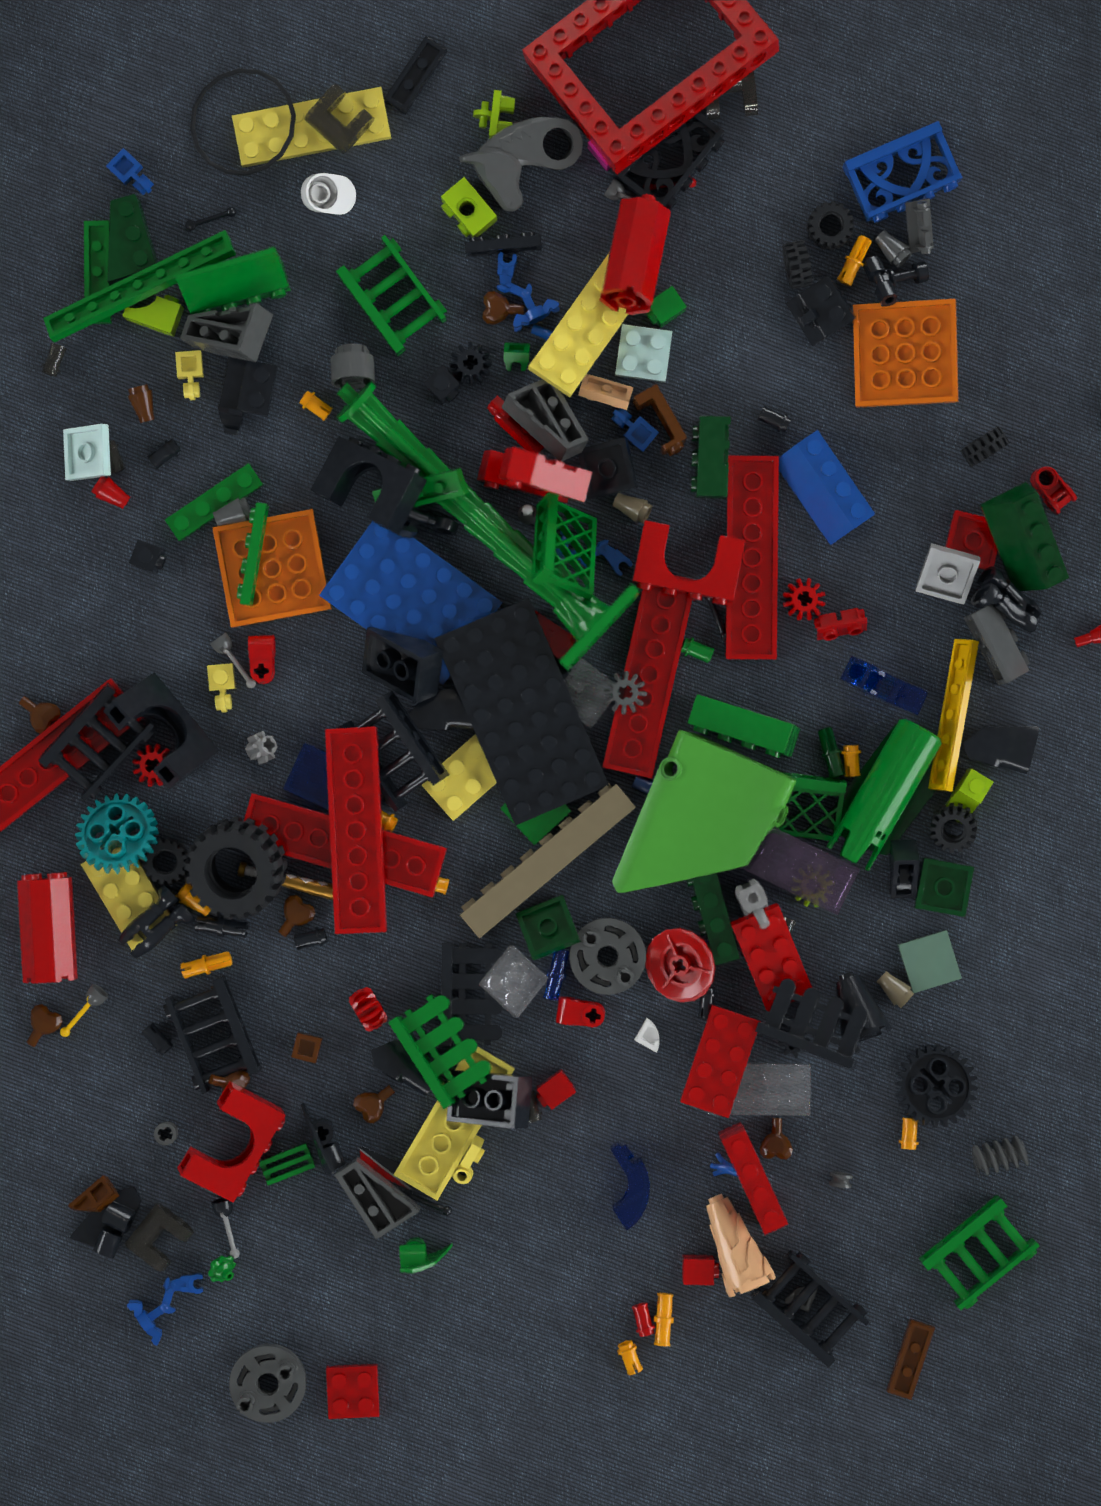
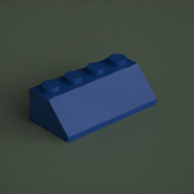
M818 430L779 457V472L829 545H832L875 515Z

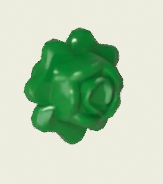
M220 1256L211 1262L208 1275L211 1277L212 1282L230 1281L234 1277L232 1270L236 1263L233 1261V1257Z

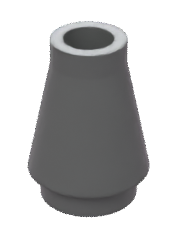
M886 230L882 231L875 239V242L889 263L897 268L901 267L912 255L908 245L890 235Z
M238 497L219 510L214 511L213 515L217 525L221 526L248 521L247 518L250 517L251 509L246 497L242 499Z

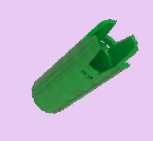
M899 719L829 841L827 848L831 849L844 829L848 830L849 833L840 856L852 863H856L870 844L874 845V851L864 868L869 871L941 747V739L907 719Z

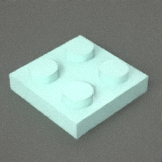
M622 324L615 376L665 383L672 331Z
M96 424L63 430L65 480L75 481L111 476L108 424Z

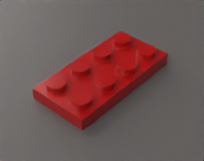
M778 903L763 908L770 922V925L766 928H760L754 913L730 922L764 1007L769 1012L777 994L772 992L774 985L779 987L784 979H791L795 982V994L803 996L807 989L812 988Z
M712 1004L680 1098L681 1103L729 1118L757 1035L755 1030L758 1022H761L760 1020Z

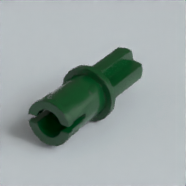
M827 727L819 730L818 734L824 753L821 756L825 758L829 778L833 779L846 775L839 754L841 749L838 750L833 729Z

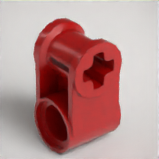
M1042 467L1031 474L1030 481L1032 486L1055 515L1060 514V510L1070 501L1074 502L1077 500L1074 491L1052 467ZM1041 472H1045L1049 476L1050 480L1046 486L1042 485L1039 481Z
M248 636L250 675L259 684H268L275 676V636ZM261 666H264L266 670H269V673L264 674V678L261 679V676L256 674V671L261 670Z
M559 997L556 1023L597 1027L604 1021L605 1009L600 1003L573 997ZM593 1008L597 1009V1014H601V1016L596 1017V1020H591V1016L587 1015Z

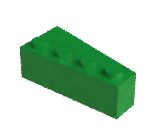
M698 694L696 695L688 720V724L694 726L693 731L708 735V732L711 731L718 734L717 739L730 743L732 739L742 741V747L752 750L760 747L766 749L765 754L780 758V755L792 757L801 730L794 724Z

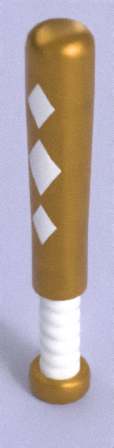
M241 862L237 875L240 877L247 875L257 878V870L254 867L248 866L246 862ZM287 874L285 882L281 885L333 900V885L330 883Z

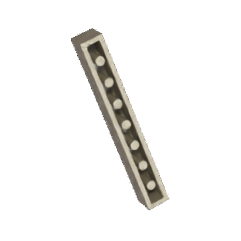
M609 784V786L606 785L598 792L600 797L592 803L588 800L578 808L580 814L574 819L571 816L566 818L558 825L561 828L559 832L554 836L551 832L539 841L542 845L535 852L529 849L519 858L522 863L516 868L510 865L500 874L503 879L497 884L491 881L481 890L483 895L475 901L472 897L461 907L464 911L460 916L479 939L636 808L617 784L613 786Z

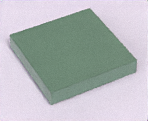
M946 929L897 944L913 993L962 979Z

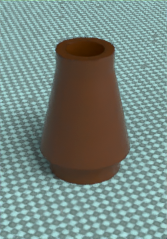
M148 384L128 389L129 396L127 397L140 423L154 420L152 390H149Z

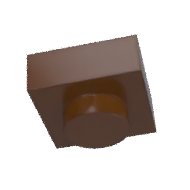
M297 1032L291 1057L316 1064L323 1038Z

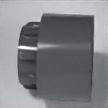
M345 344L337 347L335 355L330 358L332 386L341 389L348 383L353 389H362L371 381L375 384L374 356L369 354L366 346L361 344Z

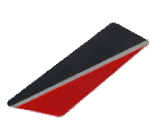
M363 1146L360 1147V1158L384 1178L407 1189L412 1188L411 1185L394 1176L400 1164L399 1162Z

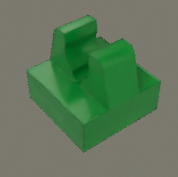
M504 343L503 362H505L506 369L511 371L512 363L519 362L521 364V371H525L529 363L530 343Z

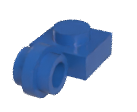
M124 148L106 165L107 169L125 186L134 179L135 182L132 185L141 195L149 194L152 191L151 187L154 184L144 174L140 177L137 175L143 169L142 165Z
M619 408L618 410L615 409L612 413L613 417L611 420L622 429L625 425L629 427L623 436L628 438V441L641 452L647 448L659 433L641 416L632 423L630 421L632 416L626 410Z

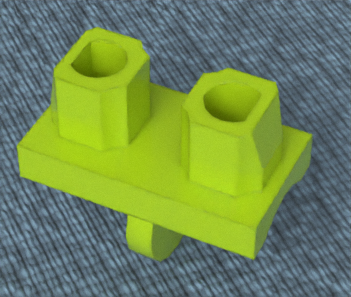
M494 90L492 111H489V102L482 101L481 109L473 111V117L480 119V128H486L487 120H490V138L505 127L513 124L512 122L499 121L500 113L514 114L515 98L503 96L502 91Z

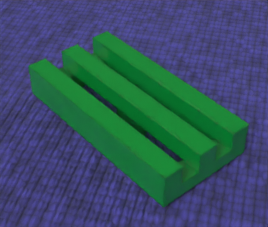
M307 1142L259 1161L268 1186L316 1167ZM302 1150L305 1152L304 1155L269 1169L267 1167V1164ZM308 1160V1164H305L298 1168L292 1169L275 1177H271L270 1175L274 1172H277L294 1164Z

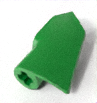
M417 1237L410 1238L406 1241L405 1245L399 1246L400 1272L415 1273L434 1266L453 1247V1243L437 1252L427 1254L426 1243L422 1239Z

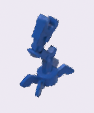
M503 252L499 253L497 274L500 278V285L496 286L497 289L503 293L510 292L521 297L528 310L524 315L516 314L513 322L516 333L522 330V326L537 323L549 316L550 312L555 314L560 311L559 302L552 299H547L543 306H535L531 298V284H528L526 289H523L511 283L517 265L516 254H513L511 262L505 263L503 261Z
M560 530V535L562 536V537H561L562 541H563V540H566L567 538L564 536V534H563V533L561 532V530ZM609 540L598 542L595 557L603 555L616 575L621 576L623 574L618 568L619 563L624 562L629 568L632 566L630 559L623 553L607 545ZM557 548L555 551L561 560L565 559L560 549ZM569 549L573 555L577 554L575 550ZM581 558L576 559V560L580 561V563H581L584 567L587 568V566L585 565V563L583 562V560H582Z
M203 1274L181 1275L180 1278L171 1281L167 1277L163 1284L165 1289L161 1305L149 1313L143 1310V1301L129 1300L127 1304L130 1311L134 1310V1316L146 1333L153 1337L151 1341L155 1346L159 1344L162 1329L156 1327L153 1320L163 1313L170 1314L176 1311V1308L170 1306L175 1291L195 1294L202 1293L203 1288L195 1287L193 1281L203 1279Z

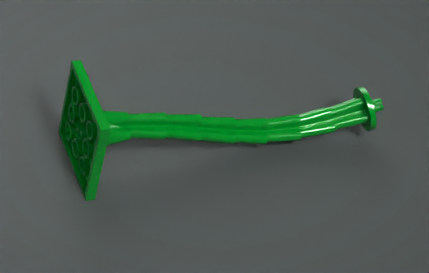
M372 381L366 384L358 393L348 383L337 393L347 404L340 411L336 419L341 423L349 419L377 442L376 446L385 454L400 460L401 466L406 467L407 464L416 467L421 471L419 474L421 477L450 471L430 448L426 449L400 419L397 421L373 394L376 385ZM467 483V494L436 502L463 523L465 530L494 552L493 556L524 579L523 583L555 608L553 610L577 641L560 660V666L567 672L638 597L639 591L631 585L612 606H609L594 595L589 600L547 581H544L541 586L531 582L534 546L518 529L514 530L489 502L485 503ZM558 568L554 569V575L565 578Z

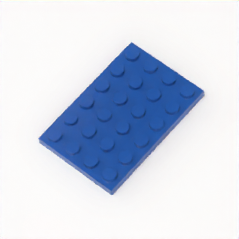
M371 522L319 595L366 630L368 627H374L423 639L437 647L435 637L494 613L503 603L415 538L399 536L374 522ZM442 657L439 682L444 685L450 673Z

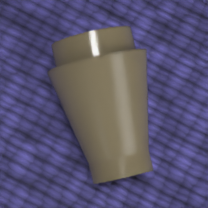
M621 493L617 494L613 502V507L620 510L636 523L641 522L644 524L652 510V505L648 504V500Z
M887 971L877 980V983L894 1006L897 1005L902 1008L914 995L910 990L912 987L895 978Z

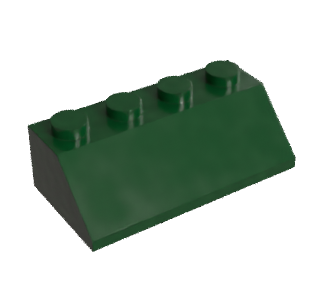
M1027 482L980 504L1008 579L1019 591L1048 589L1069 578L1039 495Z

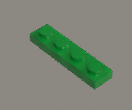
M109 220L84 221L85 298L110 286L107 282ZM112 315L94 324H112Z
M248 463L166 518L165 521L178 541H182L213 520L214 511L219 510L238 497L242 499L262 487L263 483Z
M461 468L423 477L427 482L414 507L467 494L468 489ZM382 488L372 491L375 502Z
M256 502V508H251L249 523H253L252 532L247 533L245 548L249 550L247 559L243 558L241 573L244 574L243 584L239 583L237 589V598L240 599V604L253 607L269 511L267 504Z

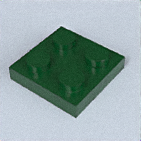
M923 858L914 908L966 917L974 867Z
M563 895L515 913L533 961L581 942Z

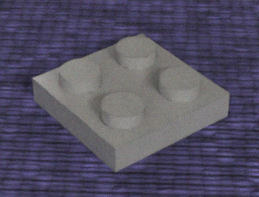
M931 543L915 591L964 605L980 563V556Z

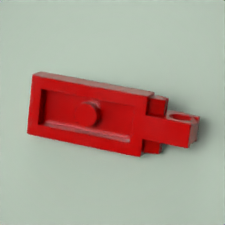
M497 395L487 406L495 421L526 451L539 454L545 447L502 409L504 401Z

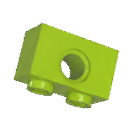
M465 177L441 196L443 203L441 208L449 218L454 216L458 220L459 224L457 227L466 238L469 235L472 238L479 237L497 222V215ZM465 205H471L474 208V212L469 216H465L460 212L461 208Z

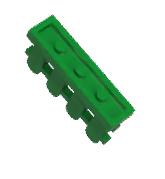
M430 995L426 998L427 1004L415 1012L409 1009L404 1012L407 1016L406 1018L398 1016L388 1023L438 1102L445 1109L457 1102L454 1098L456 1095L459 1099L466 1095L464 1090L477 1081L481 1085L487 1082L485 1076L491 1072L492 1067L487 1060H481L476 1063L471 1054L476 1052L478 1048L477 1042L471 1038L462 1041L457 1034L464 1027L463 1020L459 1017H452L448 1020L444 1011L450 1006L449 998L444 995L434 998L433 995ZM438 1016L442 1024L427 1034L422 1026ZM415 1030L420 1036L419 1040H417L413 1034ZM452 1038L456 1046L440 1055L436 1047ZM428 1052H430V1054L434 1058V1061H430V1059L427 1056ZM465 1059L470 1068L454 1077L450 1068ZM441 1074H444V1076H445L446 1079L448 1080V1082H447L446 1084L444 1083L443 1079L441 1078V1076H440Z

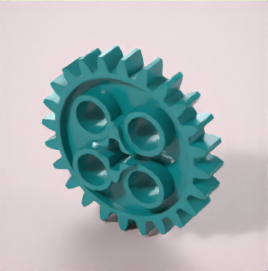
M115 793L114 800L111 801L106 795L105 803L103 804L95 800L97 807L94 809L88 806L87 809L90 814H81L84 823L76 825L81 831L75 833V837L79 840L76 846L81 850V856L83 859L86 858L89 866L94 864L97 871L103 867L106 874H109L112 868L116 874H119L122 867L128 873L130 872L131 864L139 868L138 860L147 861L145 853L154 852L150 844H158L157 839L154 837V835L159 834L157 827H154L158 824L156 818H152L154 813L151 809H148L145 802L140 804L138 797L133 798L131 801L128 794H125L121 800L119 795ZM122 814L120 819L113 820L114 816ZM140 829L138 834L130 835L133 830ZM104 832L102 837L95 838L96 834ZM122 847L120 852L112 854L115 848Z

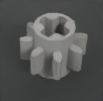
M261 731L247 738L249 743L245 750L250 760H258V764L261 765L275 758L273 753H275L278 747L273 736H265V732Z

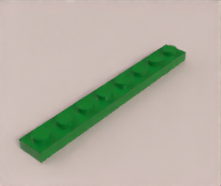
M224 230L44 317L50 339L55 343L177 284L175 278L177 274L220 263L235 256L236 253L228 233Z

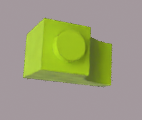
M165 295L164 298L156 296L155 301L146 307L125 308L123 317L127 321L174 337L184 308L179 304V299L169 295Z
M967 769L945 805L949 807V803H954V806H958V803L963 804L962 808L969 807L970 813H973L976 807L981 804L994 782L974 769Z

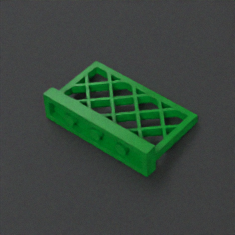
M548 492L536 505L531 582L541 586L544 581H547L590 600L594 595L597 518L559 502L558 495ZM557 511L563 513L568 520L563 521ZM578 521L588 524V530L585 531ZM571 524L578 535L574 536L567 526ZM560 529L567 539L562 541L556 530ZM582 539L588 548L584 550L577 540ZM570 543L577 554L573 555L566 545ZM559 548L565 559L561 560L555 549ZM581 558L587 568L583 570L576 559ZM566 563H570L576 572L575 574L570 573L565 566ZM558 568L565 578L554 575V569ZM580 577L586 588L580 586L575 579Z
M781 772L797 780L793 791L797 792L790 795L786 805L793 801L800 812L789 820L786 817V822L779 828L773 827L768 833L830 841L833 835L821 833L817 825L829 818L834 824L833 834L835 833L841 822L843 800L847 786L845 779H830L829 777ZM802 792L810 793L814 798V801L804 809L795 799ZM814 794H822V795L817 798ZM828 795L838 796L837 806L829 812L820 802ZM818 803L825 812V815L816 822H813L806 812ZM836 812L834 820L831 815ZM801 815H804L811 824L804 831L796 830L792 825V822ZM814 828L817 831V833L809 831H811Z

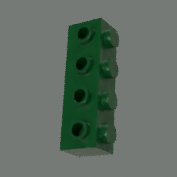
M717 873L686 880L688 887L693 886L695 896L691 897L694 911H700L702 919L698 921L701 936L706 935L709 944L707 946L713 954L715 965L740 959Z

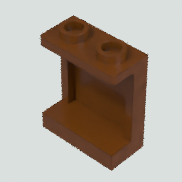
M655 384L634 396L633 405L637 412L651 405L671 439L670 442L661 447L660 452L662 456L668 453L671 457L682 451L687 437L658 385Z

